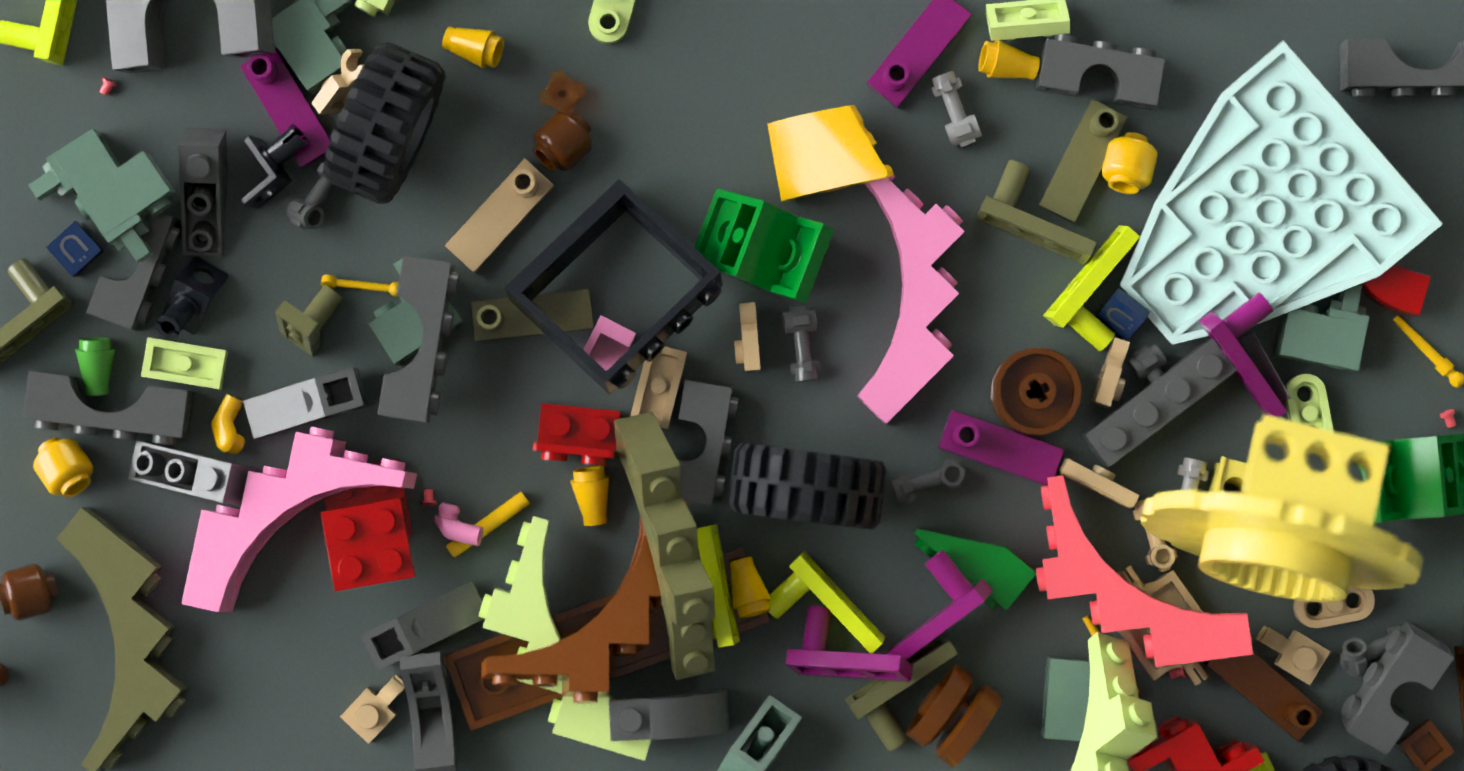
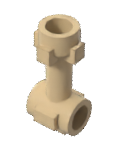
M1146 499L1136 502L1135 510L1132 511L1135 520H1141ZM1145 529L1150 545V550L1145 556L1147 565L1158 568L1159 572L1171 570V565L1174 563L1175 558L1178 557L1176 549L1166 545L1165 540L1158 539Z

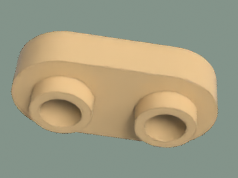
M1348 587L1347 595L1355 593L1358 596V603L1355 607H1348L1346 598L1336 602H1318V613L1310 615L1307 612V604L1310 601L1295 600L1293 611L1301 624L1311 628H1322L1359 621L1369 616L1373 611L1375 605L1374 593L1372 590Z

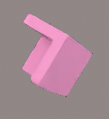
M601 315L583 350L607 371L632 347L637 333Z

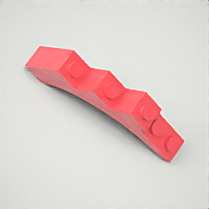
M1064 475L1047 478L1048 486H1041L1044 510L1052 509L1054 525L1046 526L1049 549H1057L1058 557L1043 558V567L1036 568L1039 592L1047 591L1048 599L1096 593L1097 600L1089 601L1093 625L1101 624L1102 633L1150 627L1151 634L1143 635L1146 659L1155 658L1156 667L1253 655L1247 613L1214 614L1183 609L1153 598L1127 582L1102 559L1084 534L1071 506Z

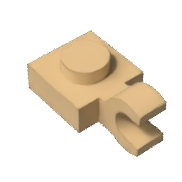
M361 49L345 51L341 58V74L331 75L323 82L320 92L312 101L319 114H338L341 112L360 70L365 65H357V61L363 53Z
M1263 626L1256 637V640L1279 653L1273 664L1308 685H1311L1331 652L1296 630H1293L1287 639L1273 629Z
M396 674L378 694L371 687H367L340 718L368 744L371 743L398 714L390 704L405 689L403 679Z

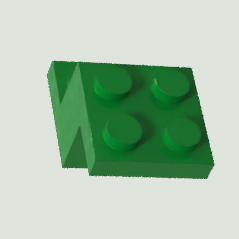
M716 188L694 248L715 266L721 274L759 290L806 303L814 287L816 276L824 255L828 250L835 228L824 223L798 217L766 201Z
M1464 433L1376 441L1377 443L1389 445L1373 523L1464 514ZM1359 466V469L1363 474V482H1365L1366 474L1364 472V469L1361 466Z

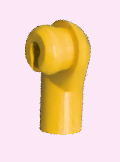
M227 393L212 419L211 428L216 446L222 452L228 451L230 454H238L244 448L245 439L236 432L233 422L244 403Z

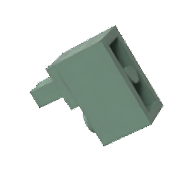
M298 0L272 18L274 43L311 95L319 91L323 82L331 75L341 74V58L348 49L338 35L333 39L329 36L335 33L333 28L340 23L337 15L352 5L351 0Z
M92 128L46 157L47 163L42 166L45 174L30 183L29 187L39 200H43L55 192H58L60 197H64L69 193L79 195L120 167L121 164L102 134ZM78 198L74 200L85 219H91Z
M142 151L76 197L106 241L114 245L119 252L127 247L138 263H142L154 254L143 238V235L149 232L146 226L148 221L145 216L150 214L151 217H155L164 212L172 205L169 199L177 195V193L152 156Z
M402 259L393 264L399 275ZM401 297L399 298L402 302L397 306L394 301H390L373 313L376 319L368 323L392 362L396 365L401 364L418 353L423 337L422 324L417 312ZM449 299L447 312L454 313L453 331L465 322Z
M1359 284L1341 291L1338 301L1330 300L1328 309L1323 310L1322 314H1318V306L1310 304L1282 314L1273 356L1347 372L1359 371L1370 317L1365 315L1366 307L1359 306L1362 285Z
M1047 656L1040 735L1043 738L1081 741L1089 701L1090 661L1088 659Z
M769 695L730 748L717 771H767L803 717Z

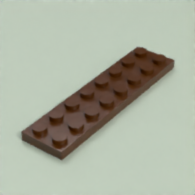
M743 547L723 553L731 597L732 581L729 563L747 557ZM615 593L553 615L552 618L561 640L578 632L597 617ZM649 603V645L642 650H638V655L628 657L614 656L613 649H609V680L670 659L664 610L654 609L653 603ZM734 610L739 633L770 622L767 612L740 619L738 611ZM501 634L444 655L470 731L552 702L554 698H563L561 693L535 687L518 680L515 686L492 685V679H482V662L487 657L517 655L520 646L527 648L528 641Z

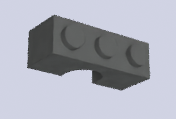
M1064 34L1054 35V39L1047 38L1044 42L1036 84L1037 91L1075 97L1079 92L1083 73L1092 69H1100L1107 72L1115 83L1113 104L1153 110L1157 106L1165 59L1155 57L1156 51L1145 48H1133L1132 53L1117 51L1116 44L1104 41H1094L1093 46L1077 44V37Z
M163 213L155 217H151L150 214L145 216L148 221L146 226L149 232L143 235V238L154 254L142 263L139 262L135 273L128 279L115 281L100 276L86 313L135 331H139L141 324L147 325L154 308V303L150 302L155 287L160 288L168 271V266L164 265L168 251L176 249L182 233V229L177 228L180 220Z
M685 380L678 419L698 424L704 430L707 438L706 448L698 458L690 461L678 460L681 471L682 498L685 502L712 506L714 498H722L725 476L718 475L720 459L728 460L732 441L731 436H725L727 420L735 421L739 400L738 397L731 396L732 388Z
M1407 621L1400 630L1397 629L1390 635L1385 646V653L1378 663L1374 662L1368 667L1363 677V685L1356 695L1352 694L1347 698L1341 709L1340 720L1346 731L1388 755L1409 725V721L1402 709L1391 703L1394 690L1406 682H1418L1433 690L1455 658L1446 644Z

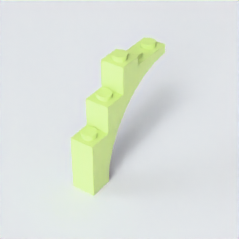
M533 516L531 523L524 521L517 542V545L524 546L519 562L512 560L505 582L512 585L511 591L495 588L493 595L485 594L478 616L485 619L483 628L528 641L527 648L520 646L517 655L550 646L561 640L550 613L544 583V550L550 520ZM518 680L533 685V680ZM557 680V686L541 688L562 694V681ZM606 694L603 697H598V703L576 704L573 703V697H563L562 701L554 698L547 721L555 724L552 731L553 734L645 761L651 739L611 741L609 700L615 698Z
M1097 632L1088 639L1090 661L1089 701L1083 734L1071 771H1129L1126 761L1157 738L1151 702L1139 699L1129 641Z

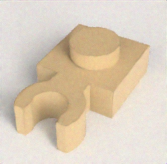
M755 302L739 303L742 340H734L736 364H744V372L760 371Z
M1116 337L1110 342L1104 365H1102L1091 403L1110 407L1112 400L1117 402L1120 400L1125 385V379L1120 378L1130 342Z

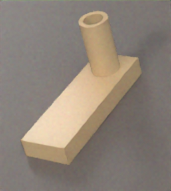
M524 158L446 243L445 247L470 270L476 273L554 188V184Z

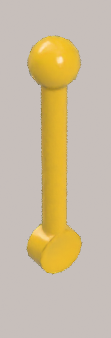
M329 274L323 275L321 279L322 287L326 285L331 289L337 286L389 292L391 296L399 297L397 295L398 289L396 288L399 284L397 281L391 284L337 279V277Z

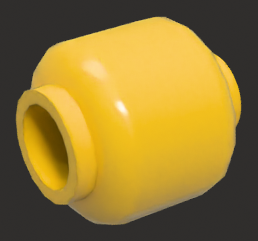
M1128 132L1125 136L1114 138L1109 142L1102 166V175L1108 182V186L1114 191L1123 194H1137L1139 190L1145 189L1151 184L1158 152L1153 145L1148 143L1146 136L1135 132Z
M54 437L45 441L38 448L39 454L34 460L33 468L50 494L56 496L63 495L66 498L78 495L90 485V477L94 467L76 440L69 438L59 440V438Z

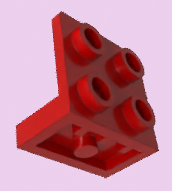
M541 403L538 441L533 443V450L542 451L541 459L567 462L568 454L582 455L581 463L607 466V458L616 459L617 449L614 420L620 419L621 411Z

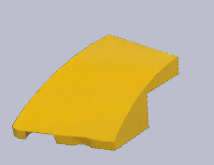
M855 105L807 113L767 124L781 201L795 200L817 193L832 192L853 185L872 183L894 176L891 166L884 165L873 148L877 142L871 132L865 128L863 118Z

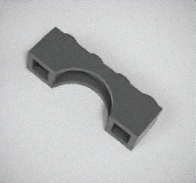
M1346 39L1340 44V91H1352V98L1376 97V91H1391V97L1393 98L1415 97L1416 91H1431V97L1435 98L1454 97L1455 91H1464V40L1457 44L1452 57L1443 67L1434 70H1421L1402 62L1393 52L1387 39Z
M403 255L397 295L407 301L417 312L422 324L423 337L421 347L411 363L397 372L384 375L377 415L430 423L431 415H438L441 392L435 391L437 375L444 376L447 362V352H441L443 336H450L454 317V313L447 311L450 296H457L460 273L454 272L455 265L450 262Z
M1214 339L1206 340L1174 364L1151 385L1109 413L1080 436L1103 467H1110L1235 373L1237 369Z
M29 371L23 418L35 420L34 428L58 431L59 423L74 425L73 433L97 435L98 428L114 430L113 438L137 440L138 433L153 434V443L176 445L177 438L189 437L194 391L147 386L143 395L132 406L122 411L109 413L96 408L85 398L77 377Z

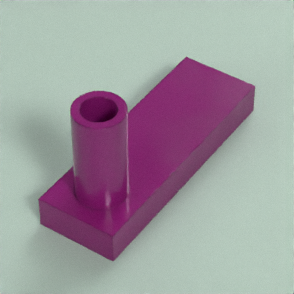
M932 0L866 84L894 107L898 108L972 14L954 0Z
M275 48V54L255 55L240 65L280 135L291 124H294L304 133L301 138L307 137L309 144L293 155L300 168L303 169L325 156L331 139L277 49Z
M1260 292L1223 320L1212 311L1199 319V323L1209 337L1215 340L1237 369L1235 374L1259 408L1269 416L1280 418L1287 410L1237 341L1240 336L1274 311L1266 298Z
M950 410L938 445L940 449L1048 486L1047 478L1055 477L1064 449L953 410Z
M942 549L924 565L953 601L894 644L886 654L901 655L904 659H908L982 604L992 593V588L984 578L972 586Z
M808 607L802 650H787L785 664L798 675L911 682L913 666L901 655L826 651L832 612L825 607Z

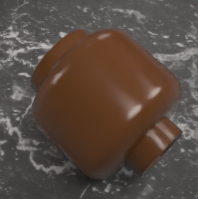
M558 112L534 133L535 146L533 147V152L537 159L549 170L555 171L559 169L568 171L590 152L592 141L588 133L591 132V128L585 119L578 114L570 116L567 113Z
M30 564L4 572L2 583H0V603L4 615L11 613L15 620L22 621L47 614L51 611L52 597L59 596L53 573L45 575L43 569L38 564Z

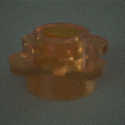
M554 71L550 76L551 81L546 89L539 93V100L542 105H550L557 109L558 112L567 113L571 116L574 113V105L578 98L584 97L586 93L585 86L581 82H573L570 78L566 77L564 71ZM564 90L566 96L560 97L558 95L559 91Z

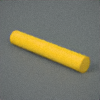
M522 491L475 524L476 526L483 527L482 538L530 504ZM451 541L446 545V548L456 558L473 545Z

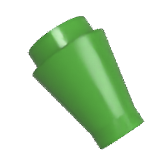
M80 338L79 348H76L75 352L85 387V395L109 394V381L115 347H111V338Z

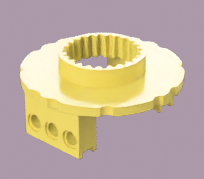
M1264 415L1262 422H1257L1255 425L1248 463L1222 456L1220 463L1216 462L1214 464L1208 493L1172 491L1155 494L1154 498H1147L1145 500L1141 517V524L1149 533L1158 539L1170 542L1176 548L1199 556V568L1207 575L1239 588L1286 599L1310 602H1336L1346 598L1348 587L1366 590L1403 588L1405 584L1413 585L1417 582V579L1420 578L1423 564L1422 555L1413 546L1397 540L1398 537L1373 527L1389 445L1269 415ZM1268 443H1274L1282 449L1284 453L1283 461H1275L1268 456L1266 452V445ZM1308 454H1316L1323 459L1325 464L1323 472L1313 470L1309 466ZM1350 464H1357L1364 469L1366 474L1365 482H1358L1351 477L1349 472ZM1224 484H1235L1239 488L1240 494L1225 493Z

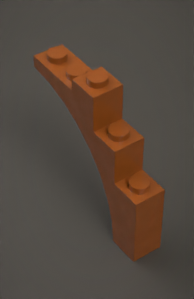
M641 515L638 541L630 567L617 592L597 617L578 632L550 646L519 655L487 657L482 662V679H492V685L515 686L517 685V680H533V686L555 687L557 686V680H561L562 697H573V703L576 704L598 703V697H603L609 692V649H613L614 656L628 657L638 655V650H642L649 645V603H653L654 609L663 610L659 584Z

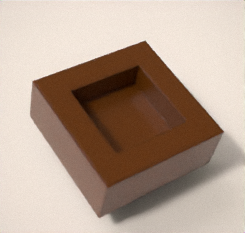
M1429 719L1423 721L1396 742L1417 771H1431L1455 752Z

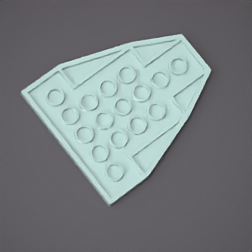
M1283 40L1218 97L1157 197L1120 282V286L1130 297L1151 311L1147 317L1173 345L1209 336L1199 323V319L1212 311L1223 320L1259 292L1266 298L1274 311L1258 324L1379 277L1443 223Z

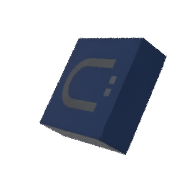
M74 221L46 247L72 277H76L104 252L77 221Z
M1118 288L1100 309L1096 318L1125 340H1128L1146 320L1151 311Z

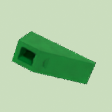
M917 528L912 532L919 538L914 545L928 557H933L943 549L967 580L976 584L984 578L993 590L984 603L992 610L998 605L1007 610L1036 575L1033 569L1006 547Z

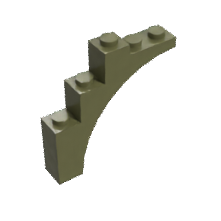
M653 412L614 420L617 454L635 496L659 584L668 634L672 672L676 680L715 671L712 620L716 619L714 587L699 559L697 526L682 498L680 464Z
M84 507L77 512L57 537V540L83 566L96 585L109 615L115 643V683L110 709L99 737L81 765L88 771H101L103 768L110 771L123 755L119 748L128 737L134 740L148 724L149 721L144 718L147 714L154 721H159L165 716L171 719L185 703L186 700L181 696L188 687L151 658L153 655L159 658L174 640L169 635L175 626L139 598L141 594L147 597L155 589L161 580V577L157 574L163 566L90 507Z

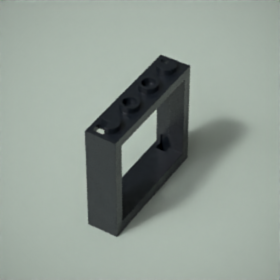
M618 179L505 287L509 300L610 395L616 388H625L636 375L635 370L645 360L648 362L654 360L664 349V342L674 332L676 334L682 333L693 320L692 315L702 305L705 307L711 305L719 297L723 282L721 272L626 184ZM626 211L700 281L621 358L605 371L532 300Z

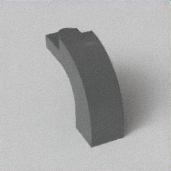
M440 652L400 657V672L408 699L412 723L414 771H459L458 745L451 690L446 665L442 663Z
M729 689L694 690L687 694L662 697L610 699L611 741L667 740L707 736L731 731Z

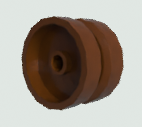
M1032 347L1011 354L998 365L990 382L989 398L994 414L1006 427L1019 434L1038 436L1061 429L1073 418L1080 405L1082 386L1077 370L1065 356L1049 348ZM1032 384L1039 386L1041 389V395L1038 399H1030L1027 396L1026 392L1031 389L1030 385Z
M955 664L940 682L932 688L919 707L918 713L906 733L909 738L924 747L931 744L944 731L936 745L935 756L951 768H954L970 751L992 720L1003 699V696L991 687L983 685L978 687L965 700L972 688L974 675L958 664Z

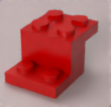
M375 462L372 464L381 465V462ZM392 486L355 488L324 498L327 511L321 512L335 592L416 577L409 537L413 536L405 488Z
M1179 716L1172 717L1158 725L1160 732L1157 733V738L1126 761L1129 771H1146L1164 760L1170 771H1249L1265 762L1256 746L1246 741L1238 743L1237 739L1230 740L1216 748L1218 755L1215 756L1199 724L1187 717L1180 719Z

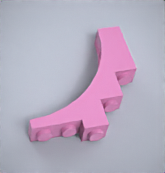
M895 175L864 184L876 198L890 224L899 252L902 278L900 314L891 345L877 372L857 395L884 424H887L954 356L948 350L952 343L938 329L935 328L931 333L926 327L959 294L954 289L958 282L943 267L936 271L931 265L965 232L959 226L963 220L948 205L941 209L935 204L924 214L920 210L924 204L908 188L902 192L891 182Z
M311 426L309 434L296 432L288 470L264 465L263 472L248 471L240 509L217 504L216 511L201 510L181 604L215 612H233L241 584L256 555L273 534L298 512L325 497L355 488L392 486L414 489L417 473L404 471L406 463L382 458L381 465L367 463V454L345 450L346 442L333 439L334 431Z

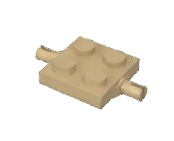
M1131 565L1124 568L1129 577L1123 570L1118 573L1127 582L1153 598L1183 609L1202 611L1172 569L1157 580L1145 584L1140 580ZM1150 627L1118 631L1123 640L1129 641L1130 650L1153 681L1169 670L1179 667L1184 668L1195 686L1202 682L1195 671L1202 680L1209 677L1199 662L1156 667L1155 658L1146 659L1143 635L1151 634Z

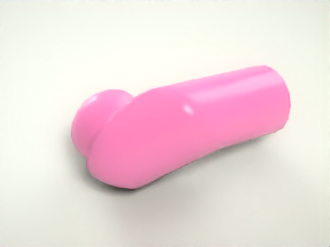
M441 503L434 522L443 536L452 541L479 546L483 537V527L461 522L457 519L460 508L457 505Z

